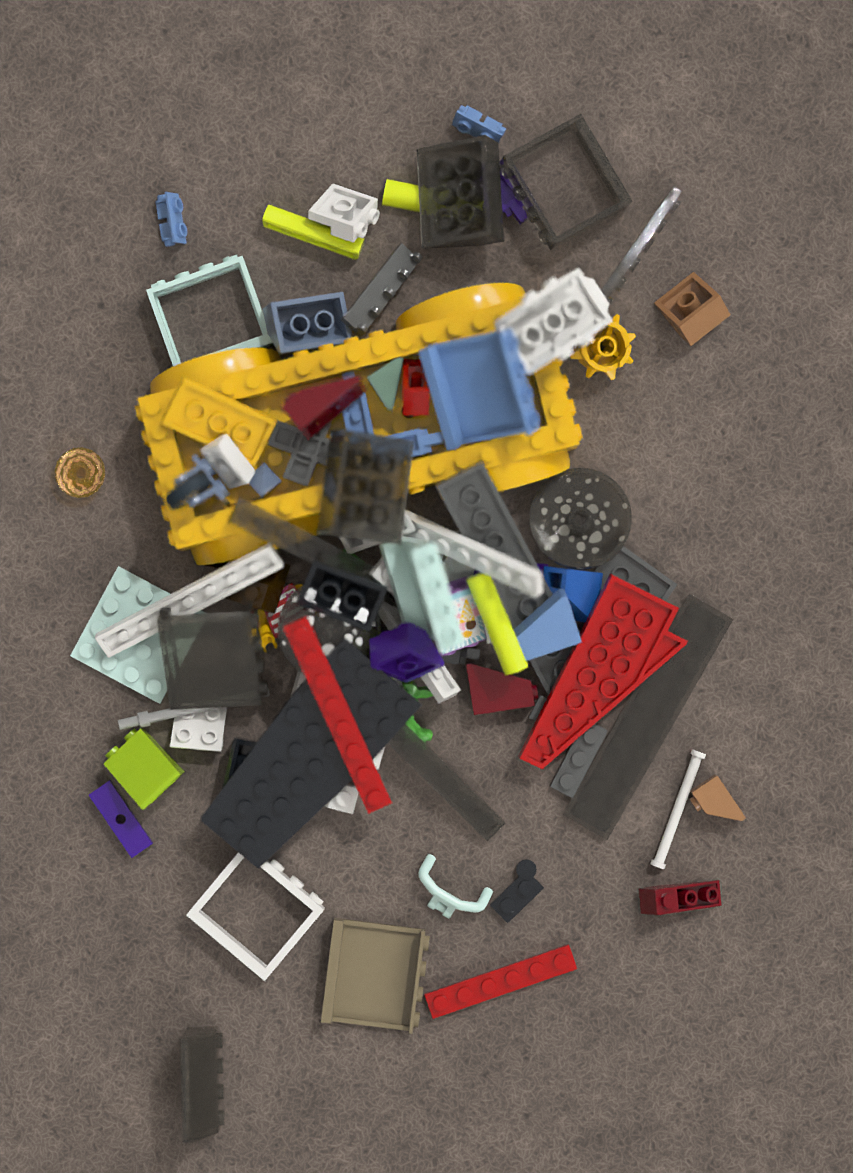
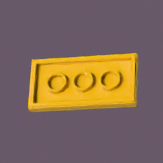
M183 376L160 423L205 445L227 434L251 466L255 467L277 423V419Z

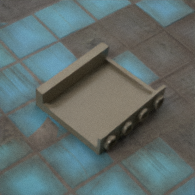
M334 918L321 1022L331 1024V1021L405 1030L409 1031V1034H413V1027L418 1028L420 1012H415L416 1002H422L423 987L419 986L420 976L425 977L427 961H422L423 951H428L430 936L425 935V929Z

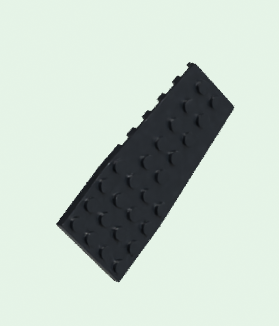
M343 637L328 653L326 658L372 759H374L422 704L382 670L372 668L370 659ZM307 679L291 695L273 719L271 725L263 732L256 745L248 752L241 765L230 776L226 785L215 796L205 813L201 815L200 820L257 868H260L352 780Z

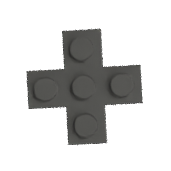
M277 420L268 446L291 454L283 476L284 479L308 487L317 463L340 472L342 471L350 446L326 438L332 421L308 441L297 427Z

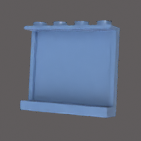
M512 327L430 344L419 351L447 450L457 449L467 443L525 433L528 436L540 428L539 415L535 411L532 402V390L527 384L525 376V364L520 358L518 339L514 335Z

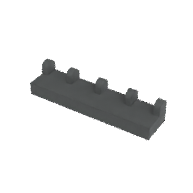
M402 243L399 244L344 314L341 321L359 337L365 334L368 327L380 315L388 301L396 294L395 292L410 276L415 266L423 259L422 255L418 252L412 253Z

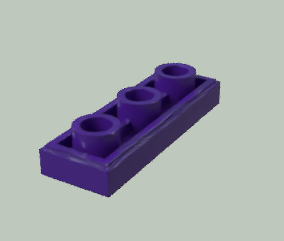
M111 780L89 794V797L131 858L153 844V841ZM119 814L125 816L126 820L124 823L117 821Z

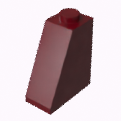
M466 664L474 715L535 706L534 700H539L537 686L532 685L531 680L513 675H505L503 672L475 664Z

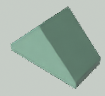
M399 357L367 377L386 409L391 412L394 409L403 366V358Z

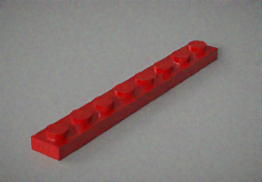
M306 615L284 625L285 633L368 814L391 804L392 801L308 616Z

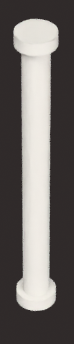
M693 749L690 753L692 758L655 859H652L650 862L651 865L661 869H665L666 864H664L699 765L701 760L706 757V754Z

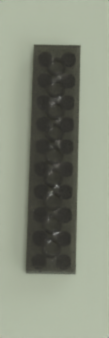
M688 594L668 629L669 632L687 640V644L633 690L575 795L563 813L564 816L608 840L732 623L733 619Z

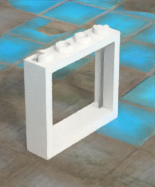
M238 852L187 913V916L265 981L324 911L325 907L321 905L324 901L314 892H311L309 895L303 890L304 884L294 875L289 878L282 871L285 868L275 859H272L271 862L267 860L261 866V868L313 910L270 963L266 965L201 910L243 860L244 857Z

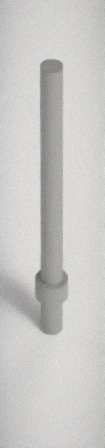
M266 686L148 713V711L139 712L137 716L118 720L119 729L122 730L135 726H140V728L151 726L150 723L268 697L270 696L269 689Z

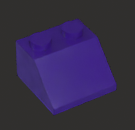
M411 622L401 623L398 627L384 631L370 639L371 667L376 670H382L389 676L404 683L444 666V661L426 630Z

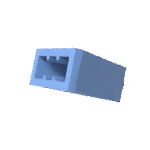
M563 588L557 590L513 630L526 661L582 642L568 597Z

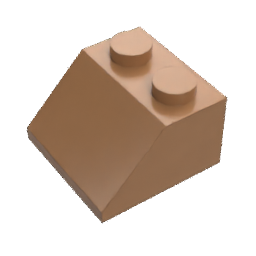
M694 272L654 302L655 306L678 335L690 346L731 315L721 296Z

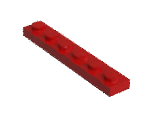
M567 944L436 989L424 995L434 1019L576 970L577 966L570 946Z

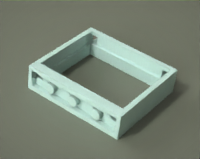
M227 256L222 259L223 263L215 266L213 263L202 265L199 267L198 272L192 274L189 271L179 273L174 276L175 280L167 283L165 280L157 281V283L151 285L150 289L146 290L173 366L180 364L181 360L158 297L237 269L240 270L263 335L216 352L240 348H267L274 345L267 333L264 314L243 256Z

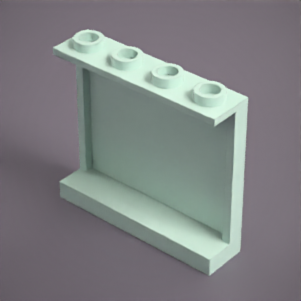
M402 536L379 544L402 623L411 622L426 630L430 639L437 641L439 652L464 644L436 543Z

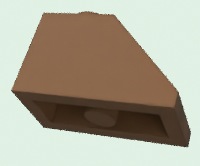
M714 774L690 791L693 797L689 800L697 811L702 809L705 814L739 821L746 819L717 775Z

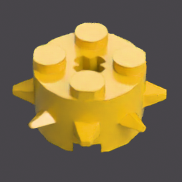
M616 314L612 318V322L592 334L594 337L593 341L582 348L579 343L574 346V353L570 355V358L578 359L579 363L587 368V378H590L595 372H605L610 380H614L617 368L622 367L625 363H633V359L630 357L632 349L630 342L636 336L635 333H627L626 329L619 324L620 315ZM601 342H603L602 345L605 347V350H604V351H603V350H600V349H601V347H600V343H601Z

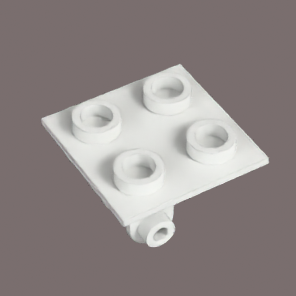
M177 700L176 707L195 702ZM227 706L175 717L170 747L221 752L223 750Z

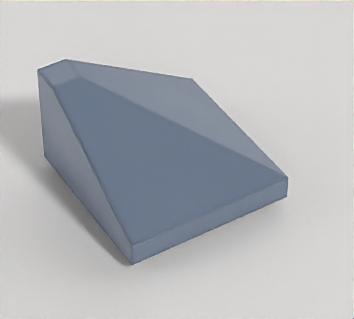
M264 462L255 470V474L249 484L263 499L282 481Z

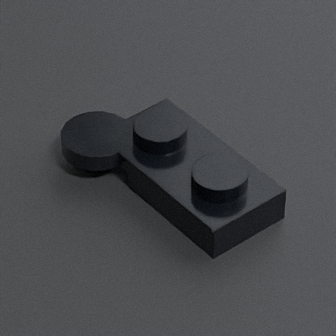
M529 859L521 860L517 864L516 871L519 877L490 903V906L507 923L544 889L534 878L537 870L536 865Z

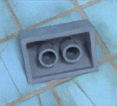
M343 292L271 302L263 308L267 333L279 354L315 349L330 343L340 345L344 344L343 340L352 338L351 329L341 321V318L347 312Z

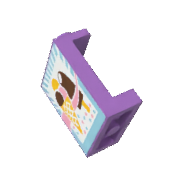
M466 576L447 583L464 644L439 652L437 641H434L433 644L441 656L452 655L456 650L465 647H474L479 642L487 639L484 623L466 582L468 578Z

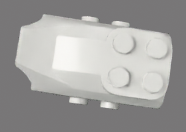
M579 268L558 281L553 277L542 285L543 291L538 294L534 290L521 298L523 302L521 305L495 321L496 331L512 327L513 333L518 339V351L521 360L525 364V374L527 375L532 374L557 357L562 361L574 353L571 349L579 343L582 348L594 340L592 334L612 322L611 317L607 313L608 301L594 279L584 277Z

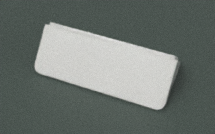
M227 434L220 436L200 450L229 489L248 484L255 474V469Z

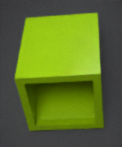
M134 728L124 737L126 743L120 748L115 746L105 755L108 760L104 765L139 807L144 810L185 771L144 728H140L138 731Z

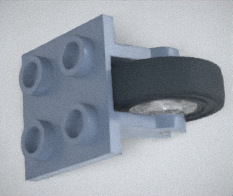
M196 454L192 456V459L197 466L173 481L176 485L175 488L165 496V501L172 510L186 504L193 508L216 494L225 506L230 504L226 498L230 493L220 479L216 481L213 479L212 476L216 473L205 457L200 460Z

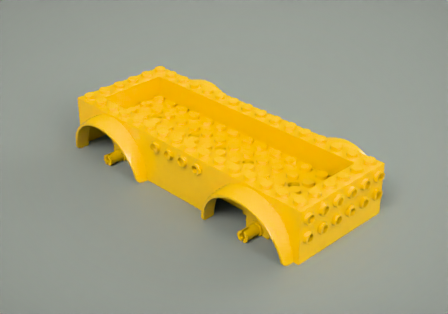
M490 283L447 292L425 300L402 313L396 320V331L384 334L383 330L375 331L368 334L369 338L359 340L358 337L343 340V345L334 347L333 343L319 346V351L309 353L308 350L293 353V358L282 360L279 353L272 349L240 348L197 357L160 373L150 384L151 395L138 398L139 405H135L138 420H141L142 423L144 422L146 430L141 431L145 446L150 447L152 455H148L151 470L157 472L159 479L154 482L158 496L160 495L164 499L165 505L161 506L164 520L170 522L171 530L167 532L171 546H176V549L181 551L191 549L197 565L222 563L237 560L268 543H271L276 550L307 540L325 531L324 514L332 512L338 514L349 511L351 507H365L375 504L374 501L379 499L388 501L399 498L401 494H415L425 491L424 488L436 486L435 484L481 460L498 492L536 482L569 469L570 458L568 451L576 449L583 437L580 425L574 424L572 416H575L576 410L573 399L568 400L566 391L569 389L566 374L561 375L560 367L563 364V360L560 361L557 357L532 374H525L527 384L532 390L534 409L537 411L540 419V428L528 436L525 433L472 442L463 444L453 450H447L444 442V444L431 447L432 452L426 455L375 466L370 441L349 445L342 412L333 419L326 437L350 446L341 472L317 463L308 487L284 479L283 476L291 454L268 446V439L253 468L256 470L265 462L282 482L265 498L262 499L249 483L229 489L215 471L216 474L212 476L215 481L220 479L230 493L226 497L230 502L227 506L224 505L217 494L193 508L186 504L172 510L165 501V496L176 487L173 481L197 466L192 456L196 454L200 460L204 458L200 450L206 446L160 423L183 376L271 416L278 421L296 427L281 408L284 404V399L292 392L297 393L301 389L344 379L343 373L353 371L355 376L358 375L362 379L368 390L366 396L375 438L419 428L421 430L427 429L428 434L442 433L430 389L429 415L414 416L412 418L403 416V366L393 412L386 409L367 377L397 357L403 358V363L404 359H421L419 351L430 344L496 331L495 321L523 303L521 298L526 295L523 287L513 283Z

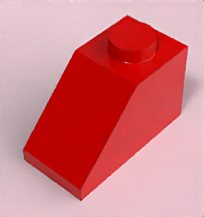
M404 359L403 415H429V386L421 359Z

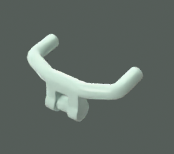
M427 854L418 875L423 885L433 895L427 905L429 908L439 910L448 919L455 909L468 912H481L485 909L493 894L492 889L485 887L477 902L462 901L439 888L428 873L436 858L431 854Z

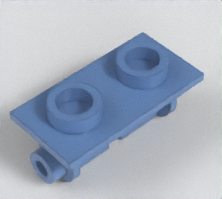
M461 105L455 114L452 125L460 132L470 134L479 139L481 143L497 148L500 139L506 131L503 124L488 116L484 123L479 121L482 117L481 112L468 105L466 107Z
M165 192L164 195H158L157 201H155L158 219L167 218V223L159 224L162 242L165 243V247L174 246L175 243L187 244V227L182 218L183 203L179 198V194Z

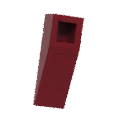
M719 880L639 888L641 914L663 915L722 906Z

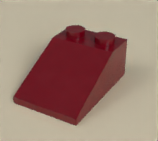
M356 375L301 389L297 393L292 392L284 399V404L281 408L309 441L368 390L362 379Z

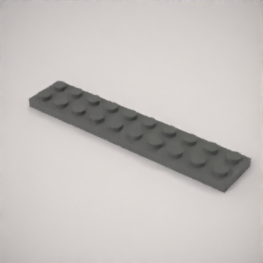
M482 460L435 484L462 536L540 571ZM543 575V593L537 598L491 577L513 630L553 595ZM574 645L529 660L548 696Z

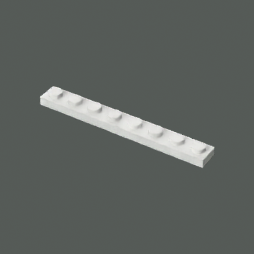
M379 499L374 504L375 511L400 507L384 499ZM406 510L415 527V531L405 534V537L434 542L439 553L535 598L543 593L542 572Z
M268 543L96 633L95 639L108 658L279 570L283 567V561L271 543Z

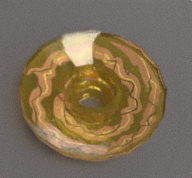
M83 447L72 448L63 453L55 467V479L60 489L67 495L76 498L89 497L96 493L103 485L106 475L105 465L100 456L94 451ZM81 468L86 471V475L83 478L77 476V471Z

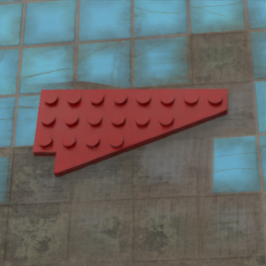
M610 574L579 634L582 642L573 646L518 757L543 769L681 650L688 641L668 631L679 608Z

